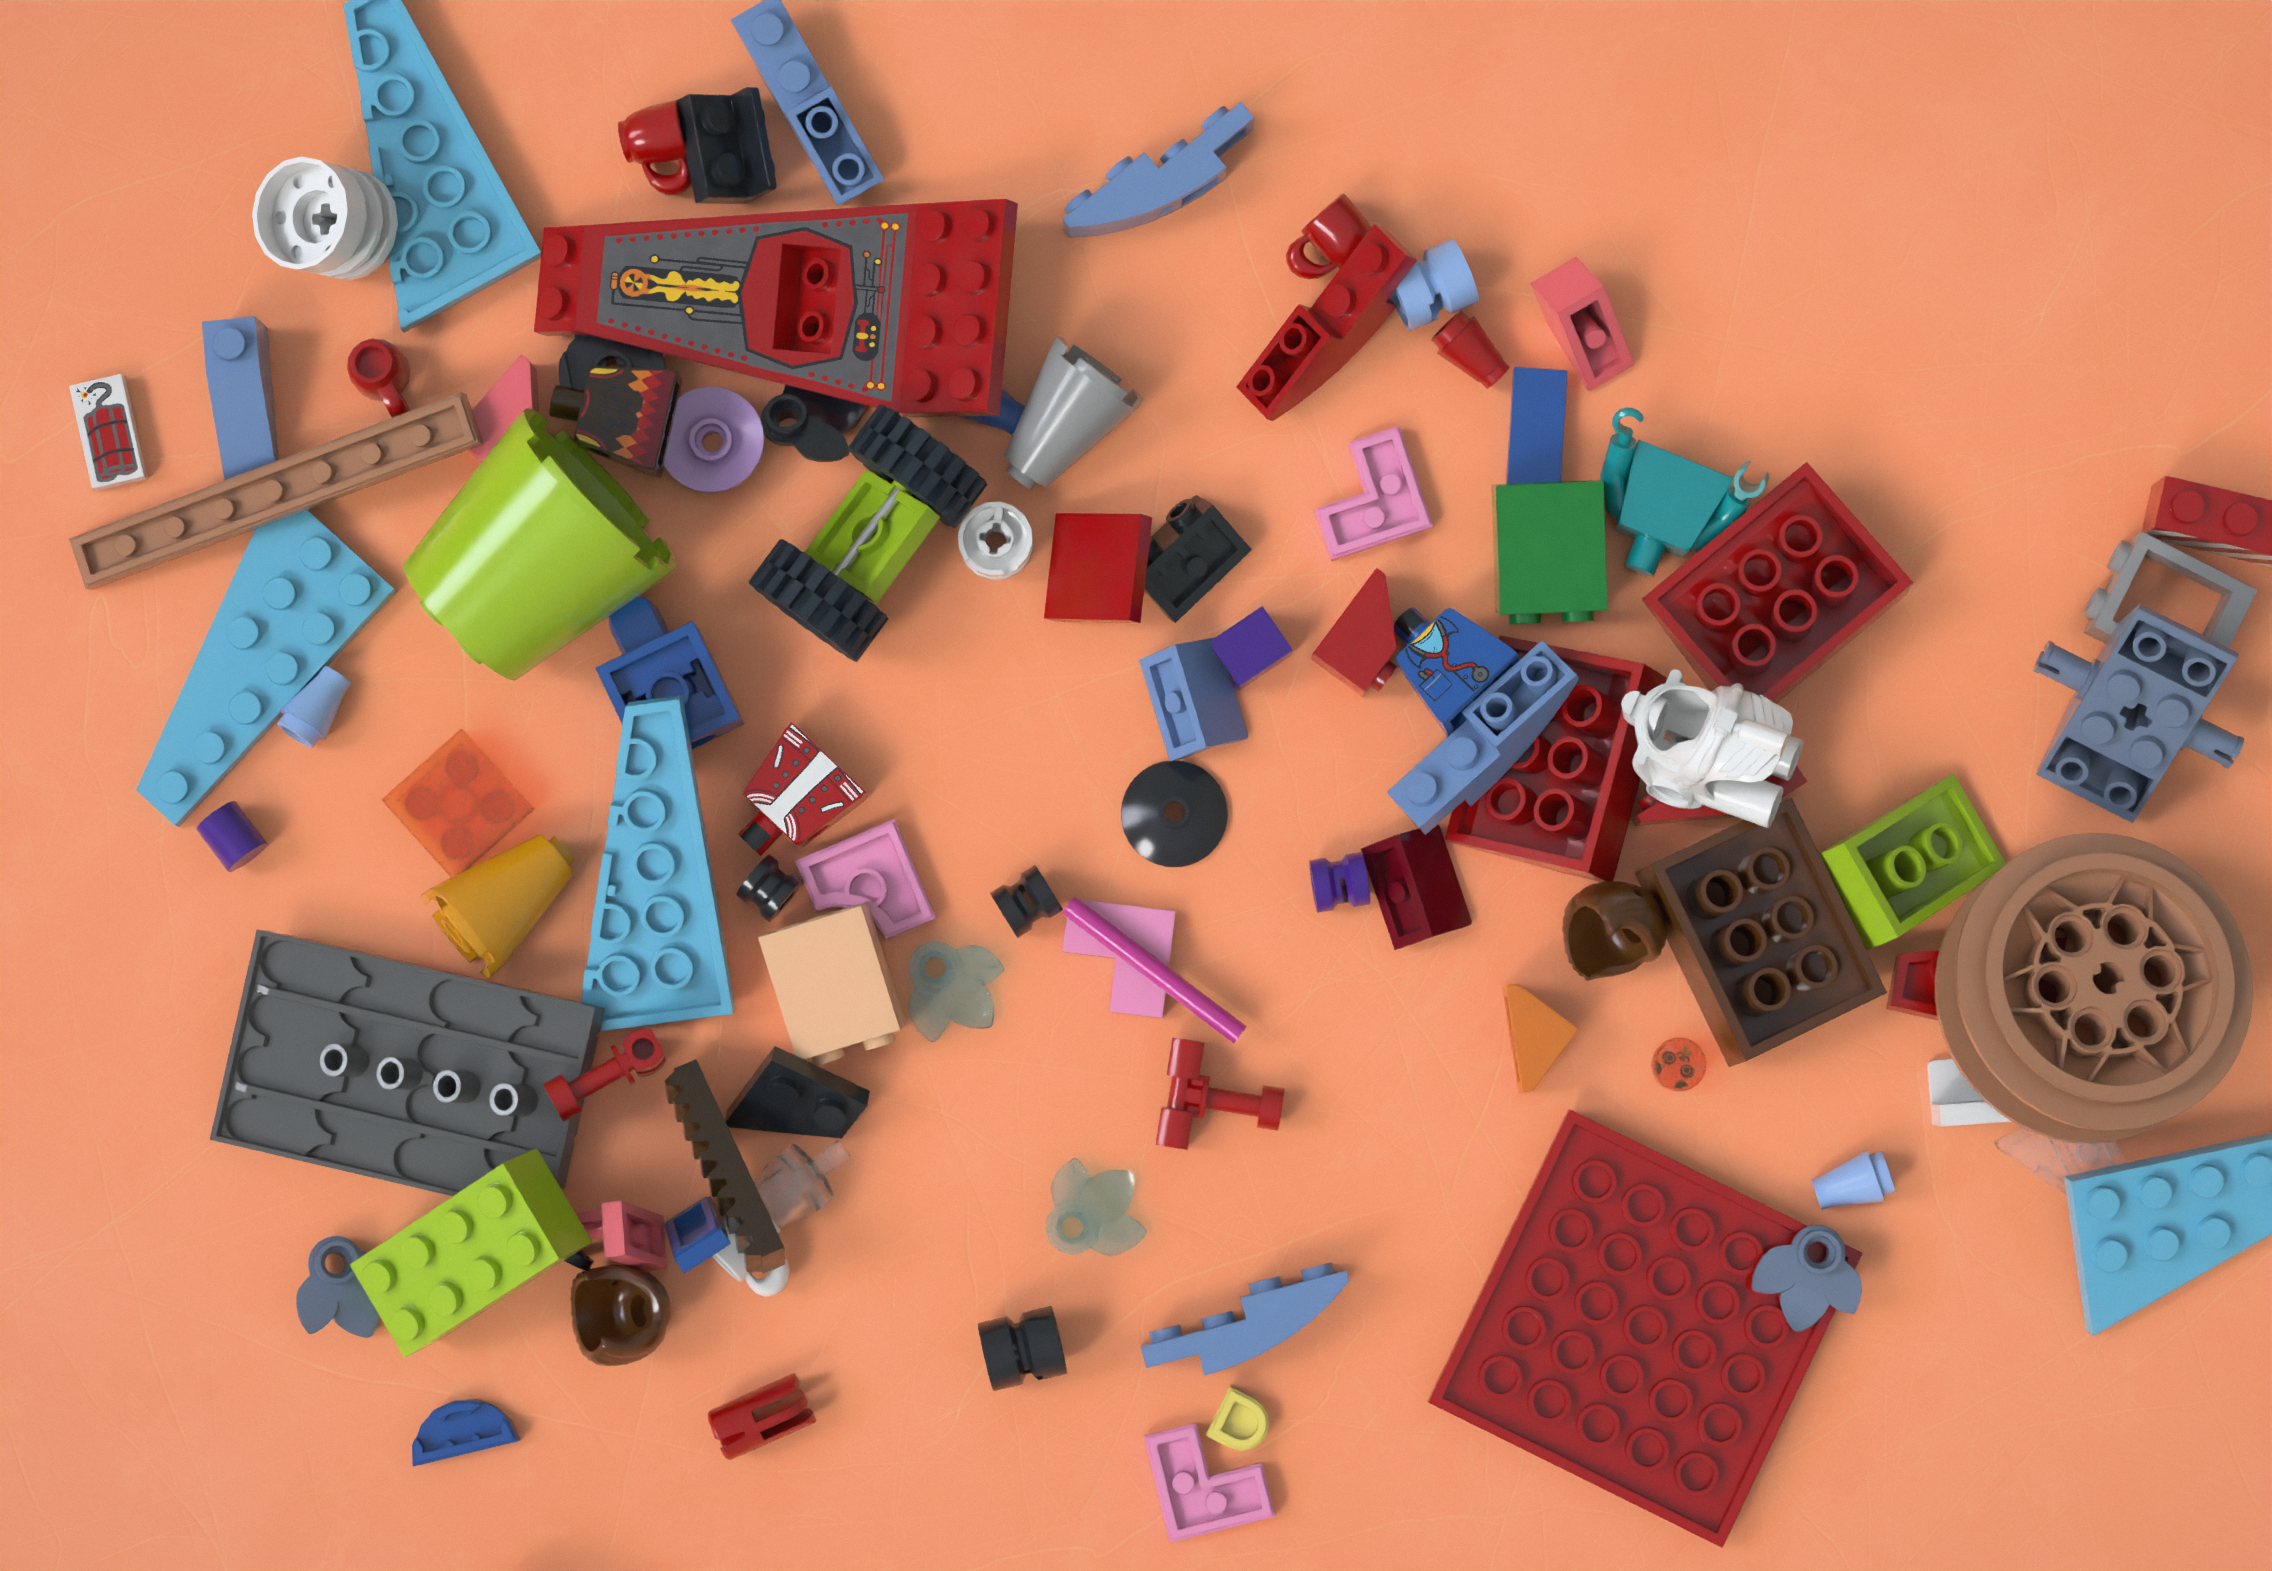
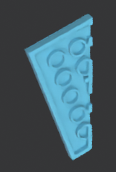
M349 0L343 4L353 64L356 68L362 115L366 124L370 146L369 154L373 175L386 185L396 204L398 227L394 246L389 253V267L396 293L400 329L405 333L541 258V251L403 1Z
M309 510L255 529L136 788L137 792L177 827H180L283 716L280 710L321 672L324 666H329L397 592Z
M678 695L629 702L625 706L616 764L617 773L613 799L609 809L606 844L602 855L590 932L591 941L588 961L582 984L581 1002L605 1008L600 1031L733 1014L736 1010L683 697Z
M2272 1132L2064 1176L2085 1329L2092 1336L2272 1234Z

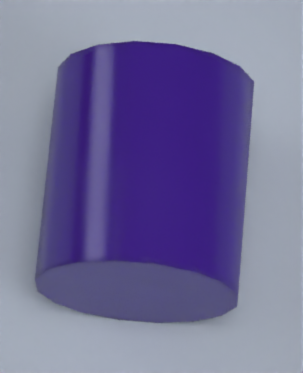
M231 801L212 812L196 828L197 832L228 872H233L249 863L268 845L236 801Z

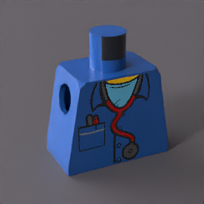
M1412 607L1403 612L1393 625L1394 632L1407 644L1398 653L1395 660L1407 681L1447 737L1466 721L1462 711L1520 660L1518 654L1510 646L1452 608L1445 609L1430 622L1415 607Z

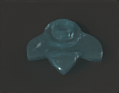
M930 941L916 948L908 964L909 976L915 985L908 1003V1009L917 1030L926 1039L935 1042L944 1033L951 1020L956 1024L969 1028H990L994 1021V1003L986 984L994 981L1004 971L1005 968L999 959L988 949L977 945L954 949L947 943ZM932 958H940L946 965L945 973L940 978H930L926 974V963Z
M1073 1158L1056 1172L1050 1188L1054 1208L1049 1213L1045 1224L1048 1241L1056 1250L1064 1254L1076 1255L1091 1248L1101 1254L1113 1256L1133 1248L1144 1238L1147 1233L1144 1226L1125 1214L1134 1192V1174L1131 1171L1108 1170L1090 1177L1088 1170L1077 1158ZM1076 1217L1082 1222L1083 1231L1080 1236L1068 1238L1063 1234L1062 1223L1066 1218Z

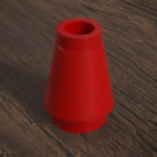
M1462 310L1450 318L1431 339L1439 348L1437 351L1439 356L1478 383L1480 382L1486 389L1493 386L1510 368L1476 317L1472 316L1469 318Z

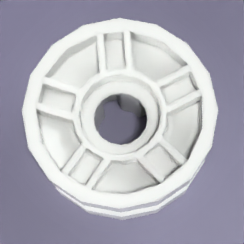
M1001 501L985 502L973 508L962 520L958 532L960 554L966 566L977 576L991 581L1007 580L1019 574L1029 563L1033 552L1032 529L1025 515L1015 506ZM993 532L1002 533L1007 544L1004 543L1002 547L998 548L997 552H992L990 547L986 545L987 536Z

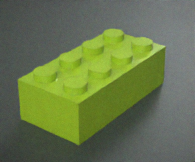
M535 1148L502 1163L349 1265L403 1357L406 1358L440 1341L592 1243V1240L540 1152Z

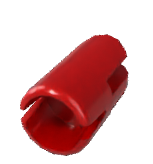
M795 1373L708 1411L707 1418L715 1439L720 1440L722 1445L720 1450L727 1460H733L817 1421L813 1411L806 1408L808 1400L802 1390H796L800 1382Z

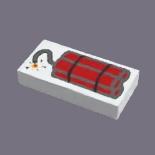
M117 374L69 386L92 489L99 491L148 479L125 376Z

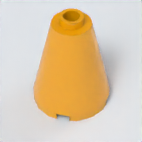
M538 834L430 887L421 894V900L424 905L431 900L435 902L439 910L431 917L437 926L469 963L479 957L487 965L480 973L487 978H491L502 968L572 878L573 873L569 865L574 862V858L557 837L553 836L547 840Z

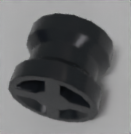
M769 854L749 874L736 895L744 902H754L760 907L761 916L771 922L791 901L803 884V881L795 874L786 875L779 869V861Z

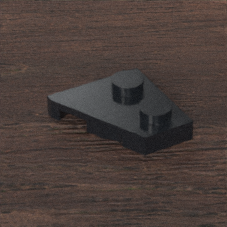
M774 1046L727 1109L725 1121L730 1128L842 1139L868 1106L870 1091Z

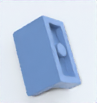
M1214 638L1175 644L1139 659L1169 761L1184 759L1212 747L1236 743L1248 738V732L1230 673L1211 647V641Z

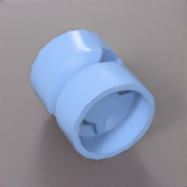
M1453 239L1426 249L1423 260L1417 261L1391 294L1392 301L1397 305L1396 310L1409 332L1436 321L1441 309L1452 314L1479 302L1478 291L1470 268L1461 249Z

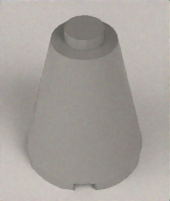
M1060 336L1055 339L1050 347L1004 454V457L1011 463L1006 470L1007 473L1029 489H1033L1036 483L1048 487L1135 412L1144 401V398L1135 389H1132L1129 393L1118 384L1122 379L1078 346L1073 344L1070 350L1066 352L1068 345L1065 339Z

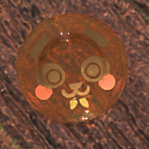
M1677 1037L1662 1042L1655 1049L1651 1058V1071L1654 1079L1659 1085L1670 1091L1680 1092L1694 1088L1701 1082L1706 1072L1707 1063L1703 1050L1697 1043L1687 1038Z

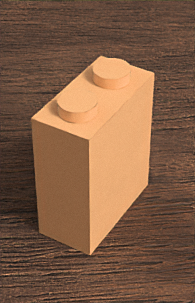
M868 901L766 932L758 937L795 1056L802 1059L812 1058L813 1064L818 1066L845 1057L843 1047L863 1042L865 1050H870L896 1041L894 1032L901 1030L906 1025Z

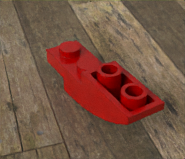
M1373 224L1311 308L1301 304L1297 305L1236 388L1267 420L1274 421L1294 408L1337 373L1386 321L1397 307L1389 297L1418 259L1385 227Z

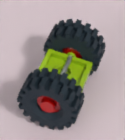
M882 404L876 408L848 446V451L858 461L862 462L867 469L862 473L806 551L802 552L791 543L779 539L748 581L758 593L777 606L782 612L812 632L820 640L829 644L833 649L855 662H858L889 619L875 604L879 602L887 589L892 585L895 578L925 540L937 521L941 520L945 525L956 528L988 485L974 468L967 465L966 461L960 456L951 452L946 445L934 439L924 429L917 427L908 418L902 417L895 410L888 409Z

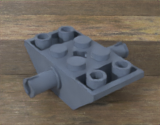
M2139 604L2119 621L2100 654L2092 662L2055 645L2050 640L2044 646L2045 651L2042 650L2036 660L2033 672L2040 673L2076 691L2063 714L2037 769L2036 775L2132 823L2179 750H2184L2188 747L2222 764V767L2229 769L2233 764L2234 760L2231 758L2236 759L2244 743L2243 737L2236 736L2202 719L2203 712L2237 661L2239 653L2142 604Z

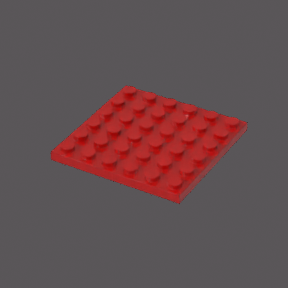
M1568 1109L1427 1402L1723 1548L1836 1309L1829 1305L1826 1312L1815 1324L1801 1332H1795L1783 1315L1779 1300L1780 1293L1765 1294L1753 1291L1752 1276L1761 1257L1773 1247L1790 1245L1795 1235L1807 1227V1225ZM1813 1242L1808 1247L1807 1254L1809 1259L1814 1263H1818L1825 1258L1826 1248L1821 1242ZM1844 1244L1845 1261L1855 1270L1863 1253Z

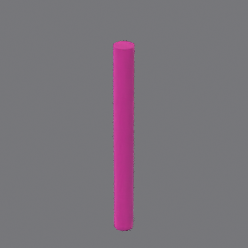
M1074 897L1062 912L1071 921L1232 1043H1235L1246 1029V1025L1077 897Z

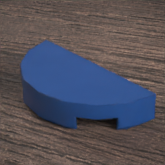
M478 1399L454 1400L433 1410L430 1416L421 1424L412 1444V1466L520 1441L521 1439L513 1421L497 1406Z

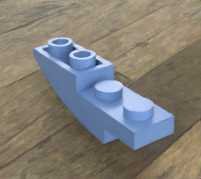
M764 0L732 18L730 21L755 63L757 71L837 206L883 181L882 174L833 88L829 86L782 1Z
M1242 102L1230 111L1226 106H1222L1202 123L1201 127L1204 132L1188 144L1185 139H1182L1171 146L1161 156L1160 161L1163 165L1159 168L1145 152L1134 161L1130 156L1125 157L1108 171L1105 177L1109 181L1093 194L1089 189H1086L1067 204L1064 208L1067 215L1062 219L1063 230L1070 238L1120 232L1155 221L1202 197L1226 179L1227 167L1219 157L1253 131L1254 117Z
M1541 640L1462 711L1466 721L1387 791L1388 795L1425 835L1464 800L1471 807L1511 768L1536 740L1579 680L1578 676Z
M1332 1262L1300 1270L1303 1278L1302 1281L1283 1286L1280 1276L1249 1283L1250 1294L1240 1296L1245 1318L1235 1320L1233 1311H1228L1202 1318L1203 1329L1182 1334L1181 1326L1178 1324L1149 1332L1151 1342L1141 1345L1145 1366L1149 1368L1199 1355L1205 1376L1236 1366L1261 1355L1287 1340L1320 1314L1349 1282L1347 1271L1340 1270L1334 1272Z

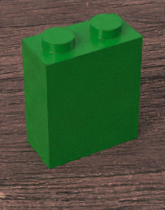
M1584 480L1491 484L1495 612L1499 615H1508L1509 624L1541 623V613L1562 612V622L1594 621V611H1608L1604 481Z

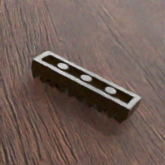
M695 1059L674 1068V1072L665 1080L667 1101L669 1104H674L675 1118L677 1123L682 1122L685 1140L691 1141L694 1159H700L701 1174L703 1178L709 1179L710 1194L712 1197H717L718 1210L721 1216H726L729 1234L735 1233L736 1250L738 1254L744 1253L746 1271L762 1272L764 1274L785 1265V1247L697 1060Z

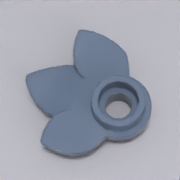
M1823 1225L1807 1226L1795 1235L1790 1245H1781L1769 1249L1761 1257L1752 1276L1753 1291L1765 1294L1780 1293L1779 1300L1783 1315L1795 1332H1801L1815 1324L1826 1312L1829 1305L1839 1311L1854 1314L1862 1294L1859 1274L1845 1261V1245L1842 1238L1836 1231ZM1819 1241L1826 1248V1256L1821 1262L1814 1263L1809 1259L1807 1250L1813 1242Z
M331 1236L324 1238L312 1248L309 1254L308 1271L310 1276L302 1283L296 1294L298 1318L308 1334H314L323 1329L332 1319L348 1333L363 1338L371 1337L377 1327L379 1314L349 1265L368 1252H361L354 1242L345 1237ZM329 1254H338L342 1257L344 1268L340 1273L333 1274L326 1269L325 1260Z

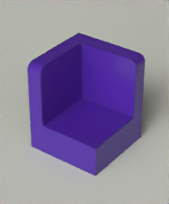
M1263 606L1211 641V647L1232 676V683L1238 691L1285 661L1292 655L1293 651Z

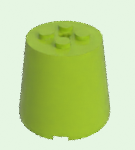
M526 408L516 417L403 562L405 575L421 598L419 603L423 610L436 623L443 625L458 640L461 648L472 660L478 664L484 663L494 672L513 681L528 673L660 582L677 567L676 559L667 542L661 537H658L653 542L643 527L651 520L622 486L585 449L579 447L574 439L564 430H561L555 437L544 428L549 424L548 420L544 415L530 408Z

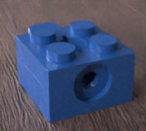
M636 597L609 616V627L622 655L596 667V671L622 725L625 706L629 702L678 695L683 697L692 750L745 725L707 643L694 621L669 632L658 608L644 597Z

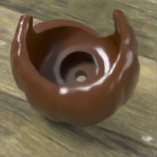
M1603 881L1586 886L1571 898L1564 910L1562 932L1565 952L1568 955V960L1572 964L1573 970L1577 971L1579 976L1584 977L1586 981L1631 972L1644 962H1652L1658 959L1662 949L1665 947L1667 937L1666 924L1658 901L1649 891L1632 883Z
M612 1264L582 1271L573 1279V1286L570 1288L572 1327L576 1336V1343L579 1345L582 1355L589 1361L600 1366L631 1364L650 1355L663 1342L666 1335V1327L671 1317V1303L667 1290L654 1275L639 1267Z

